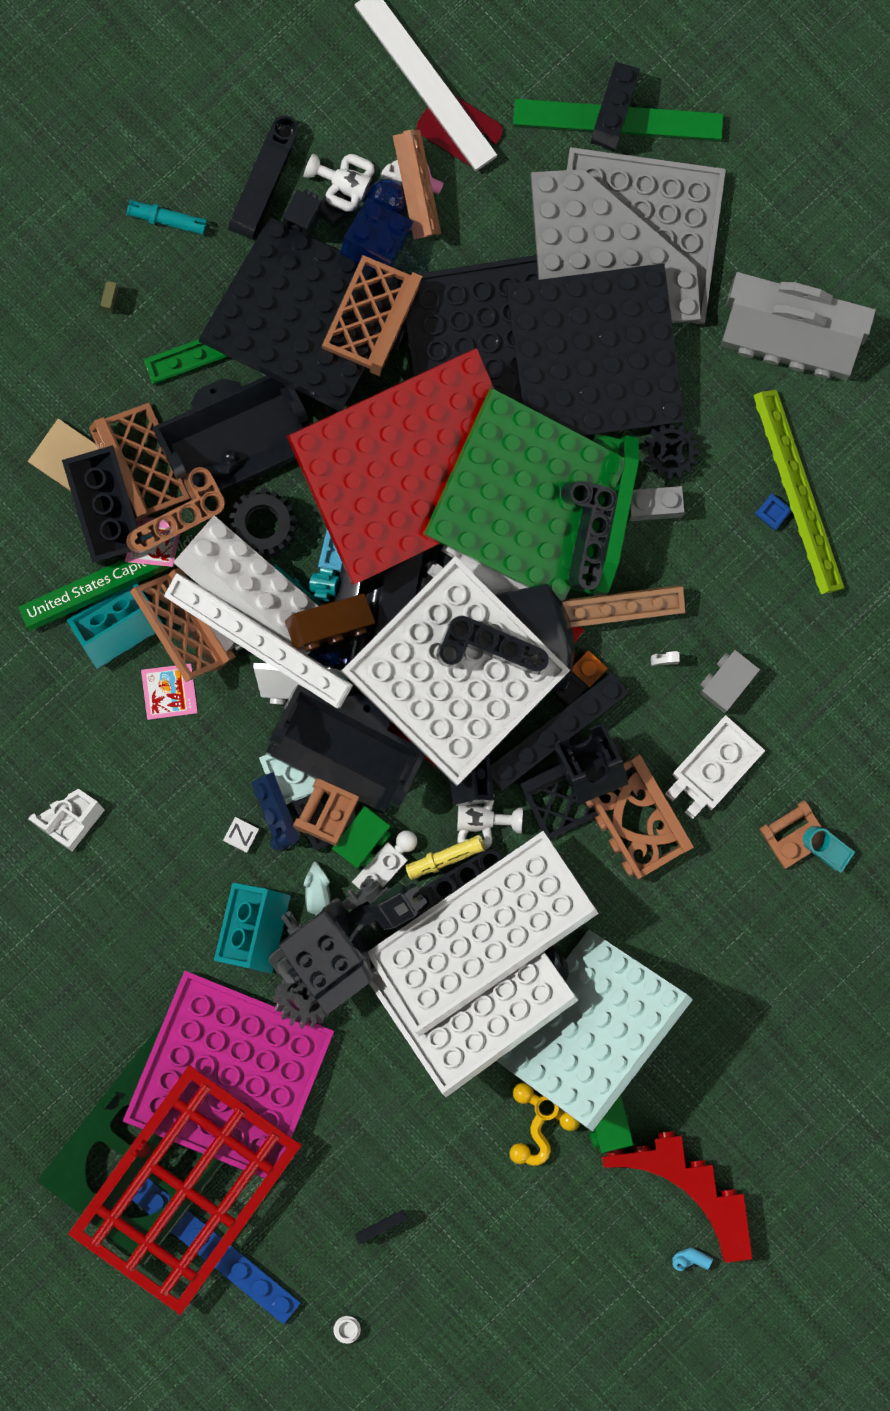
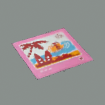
M144 517L142 520L136 522L137 527H140L156 518ZM165 521L158 523V531L162 535H168L170 532V527ZM151 532L141 537L142 544L153 537ZM180 534L145 552L127 553L125 562L173 567Z
M191 663L186 664L189 670L192 672ZM176 665L141 670L147 720L197 713L193 679L185 682Z

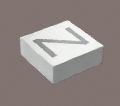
M235 817L223 841L248 853L259 829Z

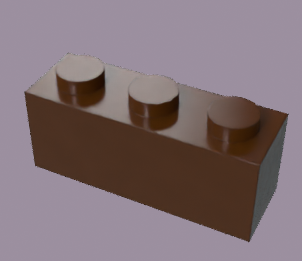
M360 594L293 613L285 620V624L293 646L298 650L305 648V651L309 652L320 648L321 643L329 642L330 645H334L344 641V637L352 635L353 638L368 634L367 629L373 626L375 621L365 594Z

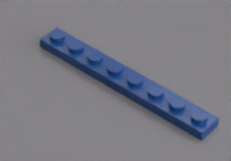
M148 1177L133 1198V1201L151 1215L168 1203L169 1194ZM188 1210L172 1233L187 1246H190L205 1223ZM213 1231L198 1252V1255L207 1260L222 1237ZM230 1245L215 1266V1269L282 1324L287 1321L301 1303L232 1245Z

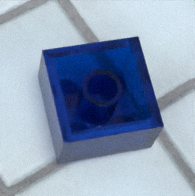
M366 198L344 237L340 254L358 263L364 255L393 267L409 239L414 221ZM365 265L366 267H368V268H370V269L376 271V269H374V268H372V267H370V266Z

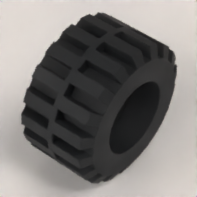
M261 489V492L250 491L249 495L245 496L244 494L240 497V501L236 502L233 506V512H230V530L260 556L265 558V560L271 559L270 557L274 555L276 557L281 555L283 550L286 551L290 547L291 541H294L297 525L291 504L289 505L286 498L280 497L275 491H272V493L267 492V489ZM262 510L274 513L279 521L276 533L265 539L253 537L247 528V522L251 515Z

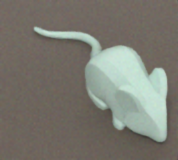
M313 862L303 885L306 887L305 901L307 911L315 914V916L322 911L323 907L331 902L330 880L318 862Z

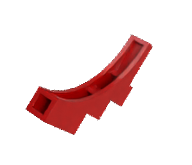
M675 1131L659 1133V1138L653 1139L654 1150H650L649 1145L633 1147L634 1152L623 1153L621 1148L608 1151L607 1156H601L602 1167L604 1168L628 1167L645 1170L664 1177L680 1187L699 1205L710 1221L719 1242L723 1262L752 1259L744 1194H737L736 1189L720 1191L721 1196H717L713 1165H706V1160L689 1162L690 1167H686L682 1136H675Z

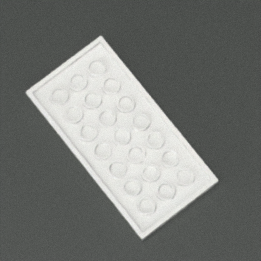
M542 831L369 950L368 954L414 1032L420 1037L599 913L545 832Z

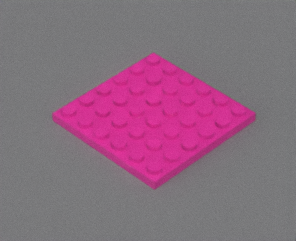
M184 971L123 1122L143 1130L188 1065H191L292 1138L334 1031L319 1024H315L314 1028H311L308 1023H305L303 1029L300 1028L298 1022L291 1026V1019L286 1018L282 1020L283 1012H276V1007ZM191 1080L179 1098L188 1104L200 1086ZM208 1093L197 1109L198 1112L221 1128H223L234 1112L233 1109L210 1093ZM172 1107L153 1134L164 1138L181 1112ZM244 1117L231 1134L255 1153L269 1136ZM190 1119L174 1143L204 1154L215 1137ZM277 1142L265 1160L274 1165L286 1147ZM225 1144L214 1157V1159L244 1170L249 1164L248 1160ZM259 1168L254 1174L261 1178H265L267 1176V1174Z

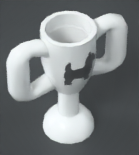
M313 153L307 163L303 177L311 178L317 174L331 180L332 186L326 192V201L343 211L352 212L357 208L359 201H363L367 193L371 176L374 174V164L358 155L348 154L343 158L340 169L335 171L320 165L319 157ZM349 164L357 166L366 171L362 174L354 170H349ZM340 191L344 195L351 197V202L344 200L340 197H337L334 194Z
M494 800L485 802L483 807L478 805L458 806V843L469 840L465 839L469 831H482L485 838L483 840L485 850L489 849L492 844L491 828L493 825H511L516 833L521 834L523 807L514 810L512 815L494 814L492 811Z

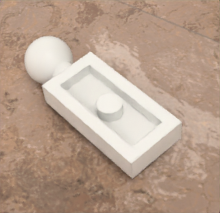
M411 831L399 833L396 838L397 845L393 847L387 842L352 883L360 889L362 882L373 878L383 888L408 861L402 854L410 852L416 847V835Z

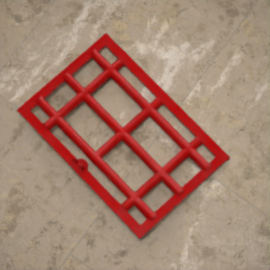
M188 1065L68 1235L176 1311L178 1315H181L302 1145L191 1065ZM192 1080L200 1087L187 1104L179 1097ZM208 1093L234 1110L223 1128L197 1111ZM174 1107L181 1114L112 1210H109L102 1204L137 1156L146 1157L149 1154L150 1145L147 1141L170 1109ZM243 1117L269 1135L256 1153L231 1135ZM191 1119L212 1134L215 1139L183 1182L158 1163ZM279 1142L286 1149L277 1162L272 1165L265 1158L275 1144ZM225 1144L248 1160L249 1164L219 1206H217L194 1190L193 1187ZM259 1168L267 1176L235 1219L227 1212ZM153 1173L177 1190V1192L147 1234L144 1235L120 1218V1216L150 1174ZM187 1197L208 1212L211 1217L179 1260L154 1241ZM97 1214L104 1221L93 1237L84 1232V1229L94 1215ZM222 1222L229 1229L198 1272L194 1271L189 1265L218 1224ZM113 1226L139 1244L127 1262L101 1244ZM147 1251L173 1268L162 1286H159L135 1269ZM181 1276H184L191 1282L180 1298L177 1299L170 1292Z

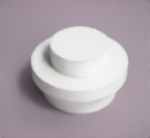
M351 1316L339 1318L334 1325V1335L342 1343L347 1344L356 1341L361 1332L359 1322Z

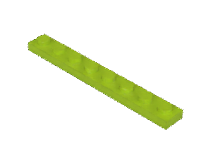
M771 390L753 395L756 409L760 414L765 435L769 440L773 459L777 464L782 485L786 490L790 508L798 526L799 535L803 540L808 561L815 575L816 585L821 595L844 589L777 390Z

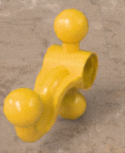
M520 1083L514 1088L513 1097L520 1104L530 1103L535 1106L536 1116L532 1121L530 1131L534 1141L540 1148V1152L537 1155H532L527 1145L517 1143L510 1148L509 1156L516 1164L526 1163L531 1166H539L546 1162L551 1152L550 1144L541 1132V1127L545 1120L558 1119L561 1127L566 1131L576 1130L580 1126V1122L555 1104L552 1113H542L539 1105L542 1101L548 1099L543 1095L538 1096L534 1094L533 1088L527 1083Z

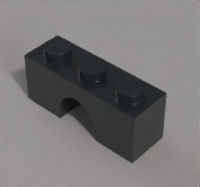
M615 61L593 130L591 144L616 150L637 84L639 68Z

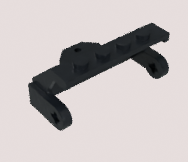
M264 376L244 386H241L238 381L220 379L198 389L191 402L193 409L152 428L176 479H181L190 500H192L184 483L187 473L198 467L203 468L204 464H219L223 459L224 452L228 449H233L237 452L239 464L228 476L213 477L221 493L295 460L296 457L287 435L302 429L301 423L307 421L308 416L296 391L269 376ZM194 474L192 477L193 484L197 487H203L204 478L202 475Z
M299 684L293 689L268 740L270 743L265 751V754L313 779H321L359 796L358 802L381 814L385 813L389 804L399 808L425 757V754L416 745L387 731L390 724L388 717L365 695L358 693L348 696L342 706L336 708Z

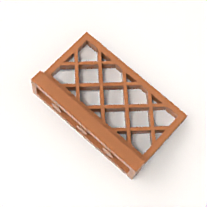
M363 255L322 344V349L370 369V373L380 376L420 287L422 276L414 272L409 275ZM367 265L376 269L378 277L366 281L362 274L364 266ZM396 277L403 280L401 288L390 291L385 280ZM381 281L386 293L373 297L368 286ZM364 287L368 299L355 303L352 292ZM388 298L392 308L380 314L375 302ZM371 304L375 316L363 320L358 308ZM354 310L358 322L345 326L342 319L343 313ZM378 320L382 330L380 333L370 336L365 325ZM361 326L365 338L352 343L348 331ZM340 333H344L348 342L347 345L342 347L330 343L332 337ZM368 343L372 351L369 359L359 356L355 347Z
M150 403L105 419L103 417L94 420L89 427L98 449L114 446L136 522L146 516L190 500L181 479L172 478V475H174L172 469L168 476L154 470L158 459L168 463L165 455L161 454V447H159L158 452L144 447L148 435L156 438L154 431L150 430L151 426L154 427L159 424ZM145 411L149 419L147 428L133 423L136 414ZM119 422L126 425L127 428L124 436L121 437L113 433L110 424ZM130 428L145 433L141 444L126 439ZM124 444L138 449L134 461L124 457L122 453ZM141 451L155 457L151 468L137 463ZM135 468L149 473L145 485L134 480L132 474ZM152 475L166 481L162 492L148 487ZM169 483L179 486L183 496L174 498L165 494ZM145 492L160 497L156 506L147 509L143 500Z
M176 568L165 576L133 588L130 592L185 682H188L210 671L215 672L221 669L236 656L232 649L227 652L225 651L208 624L164 597V593L160 592L161 586L166 593L176 573H181L187 577L183 570ZM142 592L153 596L152 603L146 600ZM159 600L168 604V610L158 606ZM174 608H175V610L177 611V613H178L179 616H177V615L174 614ZM157 615L167 619L166 625L160 623ZM173 622L182 626L181 633L172 629ZM188 631L190 632L193 639L188 637ZM171 637L180 641V648L173 644ZM187 645L196 649L195 656L186 652ZM202 654L206 658L207 662L202 660ZM185 660L194 664L193 672L189 670Z

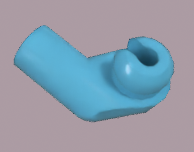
M690 1247L677 1252L672 1259V1264L677 1271H683L686 1267L693 1264L708 1270L713 1258Z

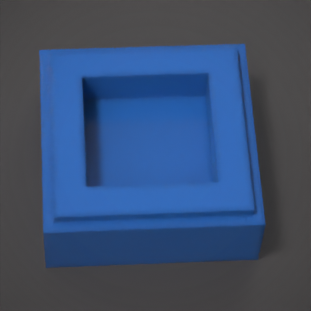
M771 493L755 513V516L776 531L791 512V508Z

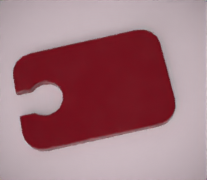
M454 95L479 131L496 145L502 136L501 125ZM427 106L417 122V130L421 131V136L472 167Z

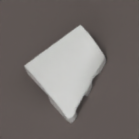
M77 789L68 794L64 800H57L50 804L51 808L38 816L34 813L28 819L72 852L104 812V808L89 795Z

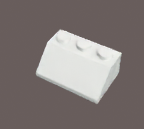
M254 663V672L261 697L270 699V704L286 705V700L289 699L293 689L299 683L269 664ZM328 668L329 670L333 671L343 679L347 680V677L341 672V670Z

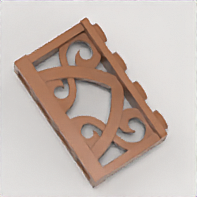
M636 754L623 762L625 771L632 767L635 772L629 777V784L618 789L620 791L618 796L615 793L609 792L607 794L610 795L611 799L608 803H603L599 797L585 803L589 808L593 806L598 813L595 819L601 830L607 829L612 837L608 842L616 854L621 853L625 862L622 863V866L628 876L634 875L639 880L680 854L694 848L642 757ZM642 789L645 791V798L637 800L631 796V791L637 795V791ZM627 799L638 806L654 804L656 810L652 812L647 821L648 835L634 833L622 827V815ZM604 810H613L612 823ZM656 820L663 822L661 830L656 828L658 835L653 833V822ZM620 837L632 841L628 848L625 847ZM674 841L677 843L678 846L659 857L657 845ZM646 844L651 845L653 850L651 860L646 864L637 863L634 859V851L637 849L642 850V857H644L647 852Z

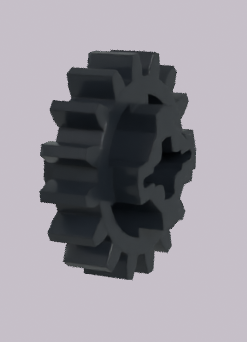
M674 423L670 424L669 429H666L664 425H660V432L652 429L650 434L653 438L646 437L644 440L649 447L642 448V453L648 454L643 462L651 463L648 471L653 472L657 470V478L659 479L663 474H666L668 481H671L673 475H676L680 480L683 471L688 475L691 473L689 465L696 466L698 461L693 457L699 456L700 451L693 447L698 445L699 442L698 440L691 441L692 431L686 434L683 432L684 425H681L679 429H675ZM666 435H674L678 438L668 439ZM655 443L659 448V455L657 456V458H655L653 454V447ZM678 445L675 456L670 454L664 458L667 448L672 449ZM685 445L688 448L687 460L682 454V449ZM665 464L674 465L676 468H666L663 466Z

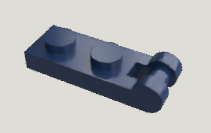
M274 772L251 782L254 794L263 811L264 819L273 836L271 839L273 849L281 851L287 848V846L295 844L299 836L297 830L293 827V820Z

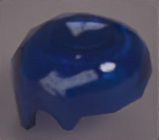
M391 178L375 181L369 186L365 196L368 209L381 218L396 217L406 206L403 186Z

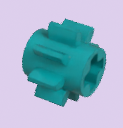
M321 567L320 573L314 572L312 574L310 592L315 593L314 597H317V600L330 602L331 596H336L339 582L336 572L333 569Z

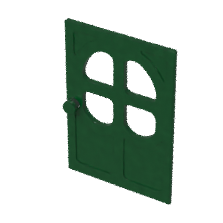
M162 1020L37 1180L80 1215H82L96 1195L89 1189L85 1175L87 1156L93 1144L103 1142L122 1157L130 1148L128 1143L112 1132L110 1125L117 1113L123 1107L130 1105L164 1020ZM152 1134L147 1141L150 1145L149 1154L146 1157L137 1156L102 1205L109 1210L113 1209L163 1139L162 1137ZM197 1152V1163L203 1156L202 1153ZM213 1159L193 1189L201 1194L224 1165V1162ZM151 1173L149 1178L168 1192L169 1203L177 1190ZM187 1197L184 1199L154 1241L160 1246L164 1243L194 1202ZM168 1203L159 1211L148 1216L127 1218L121 1215L120 1218L146 1235ZM95 1214L90 1223L99 1228L104 1219ZM114 1226L107 1235L131 1255L139 1245ZM147 1251L140 1263L146 1266L154 1255Z

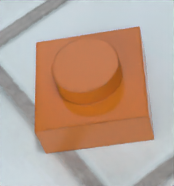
M588 650L573 666L572 672L590 688L608 668Z

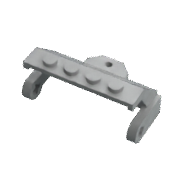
M736 272L725 307L731 309L720 346L736 350L738 355L746 358L758 356L764 358V362L772 365H778L780 362L789 365V368L794 371L804 372V369L815 372L814 375L820 378L829 379L832 376L847 381L851 375L860 344L863 345L869 336L876 309L832 298V295L822 289L800 283L781 282L780 284Z

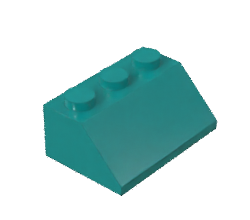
M138 583L96 601L67 619L68 624L96 669L109 663L113 658L126 650L132 649L147 637L156 634L130 592L133 588L139 586Z
M232 883L214 961L272 974L273 967L269 962V957L279 947L278 944L280 943L284 926L281 916L283 914L286 916L285 913L288 910L291 895L265 888Z

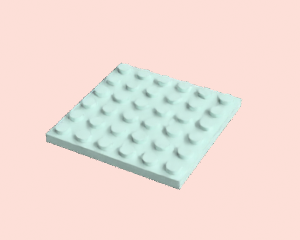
M588 930L566 959L569 972L566 983L578 1001L496 1061L582 1125L593 1131L693 999L591 930Z

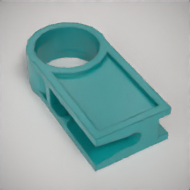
M812 826L803 835L804 847L840 873H842L855 853L822 827ZM822 831L824 836L823 843L819 848L813 849L811 844L812 838L817 832Z

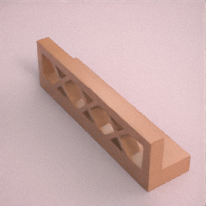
M407 130L401 134L393 135L413 238L420 239L441 234L421 131Z

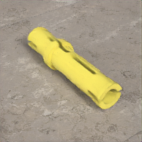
M477 835L440 852H430L426 854V857L406 864L408 876L411 880H415L431 872L437 873L447 865L485 851L484 842L481 836Z

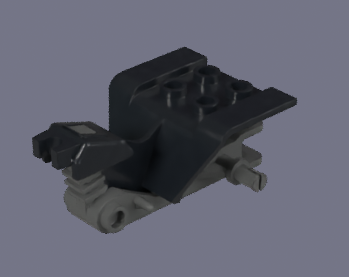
M369 878L362 882L360 889L355 893L352 889H349V897L342 903L338 898L332 900L323 907L319 914L304 925L301 922H297L290 911L285 913L288 918L283 914L281 919L287 925V931L290 936L278 944L280 948L270 955L269 962L287 983L292 984L296 982L298 984L302 982L326 1015H328L373 979L374 975L365 937L360 929L370 925L373 930H376L375 921H378L383 929H393L415 917L418 910L427 901L422 895L413 899V895L419 891L414 883L405 886L402 882H399L390 889L388 887L383 889L378 881Z

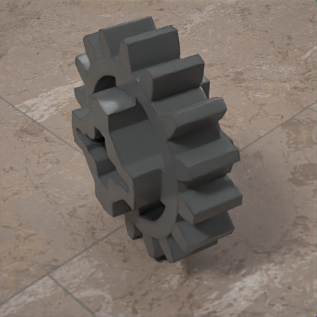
M283 979L282 983L278 984L273 1002L277 1003L275 1011L283 1012L282 1020L286 1018L291 1019V1026L298 1022L301 1029L304 1028L305 1023L314 1028L316 1021L322 1024L325 1017H328L302 982L289 984Z

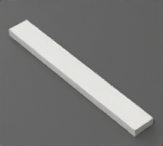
M360 0L354 4L356 10L475 172L497 158L496 152L384 0Z
M176 573L164 597L336 708L342 706L353 684L181 573Z

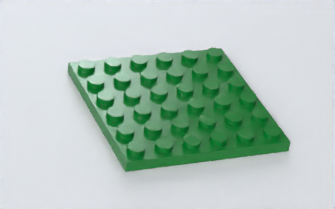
M489 389L423 535L527 588L548 584L552 588L551 591L561 601L565 600L571 588L569 571L583 508L566 504L562 500L561 489L567 482L585 481L614 490L623 471L624 457L495 389ZM577 486L573 491L576 500L580 497V490ZM602 493L598 496V503L600 505L604 503V495ZM597 519L592 523V528L595 532L599 525Z

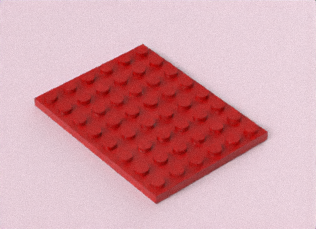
M477 348L287 435L351 584H357L440 544L423 534L489 389H494Z

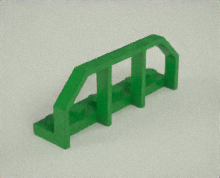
M594 434L592 437L593 442L618 454L619 446L624 447V466L620 484L614 488L617 495V504L600 583L592 590L576 589L571 585V591L594 596L606 595L609 593L619 565L639 462V438L627 435L621 439L600 434ZM589 545L587 550L589 558L593 555V547ZM584 563V566L590 567L591 563ZM582 575V579L587 580V576Z

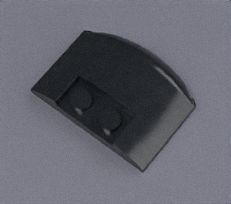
M548 584L494 594L570 670L550 691L567 688L574 664L573 631L566 609L561 600L551 591L552 588Z

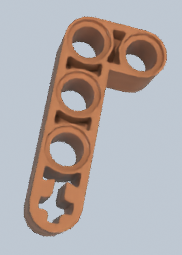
M198 467L187 473L184 483L192 498L191 501L129 533L126 543L131 551L134 553L145 552L219 514L223 510L224 498L207 469ZM194 474L202 475L204 478L203 487H197L193 484L192 477ZM207 497H211L216 501L215 511H209L205 507L204 503ZM183 509H188L192 512L193 521L191 523H186L182 520L181 512ZM160 521L168 523L170 527L168 535H162L158 531V523ZM151 532L153 537L144 541L143 545L135 543L134 540L138 536L142 537Z

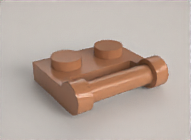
M315 779L312 786L314 790L300 818H296L293 827L300 832L308 833L337 846L359 801V796L321 779ZM323 793H327L330 797L316 825L309 823Z
M805 800L798 803L796 809L769 826L765 824L759 828L762 836L784 869L811 853L804 847L803 835L812 826L821 827ZM804 816L808 822L807 824L777 842L774 837L776 833ZM822 831L817 832L813 836L811 842L813 849L819 848L824 840Z

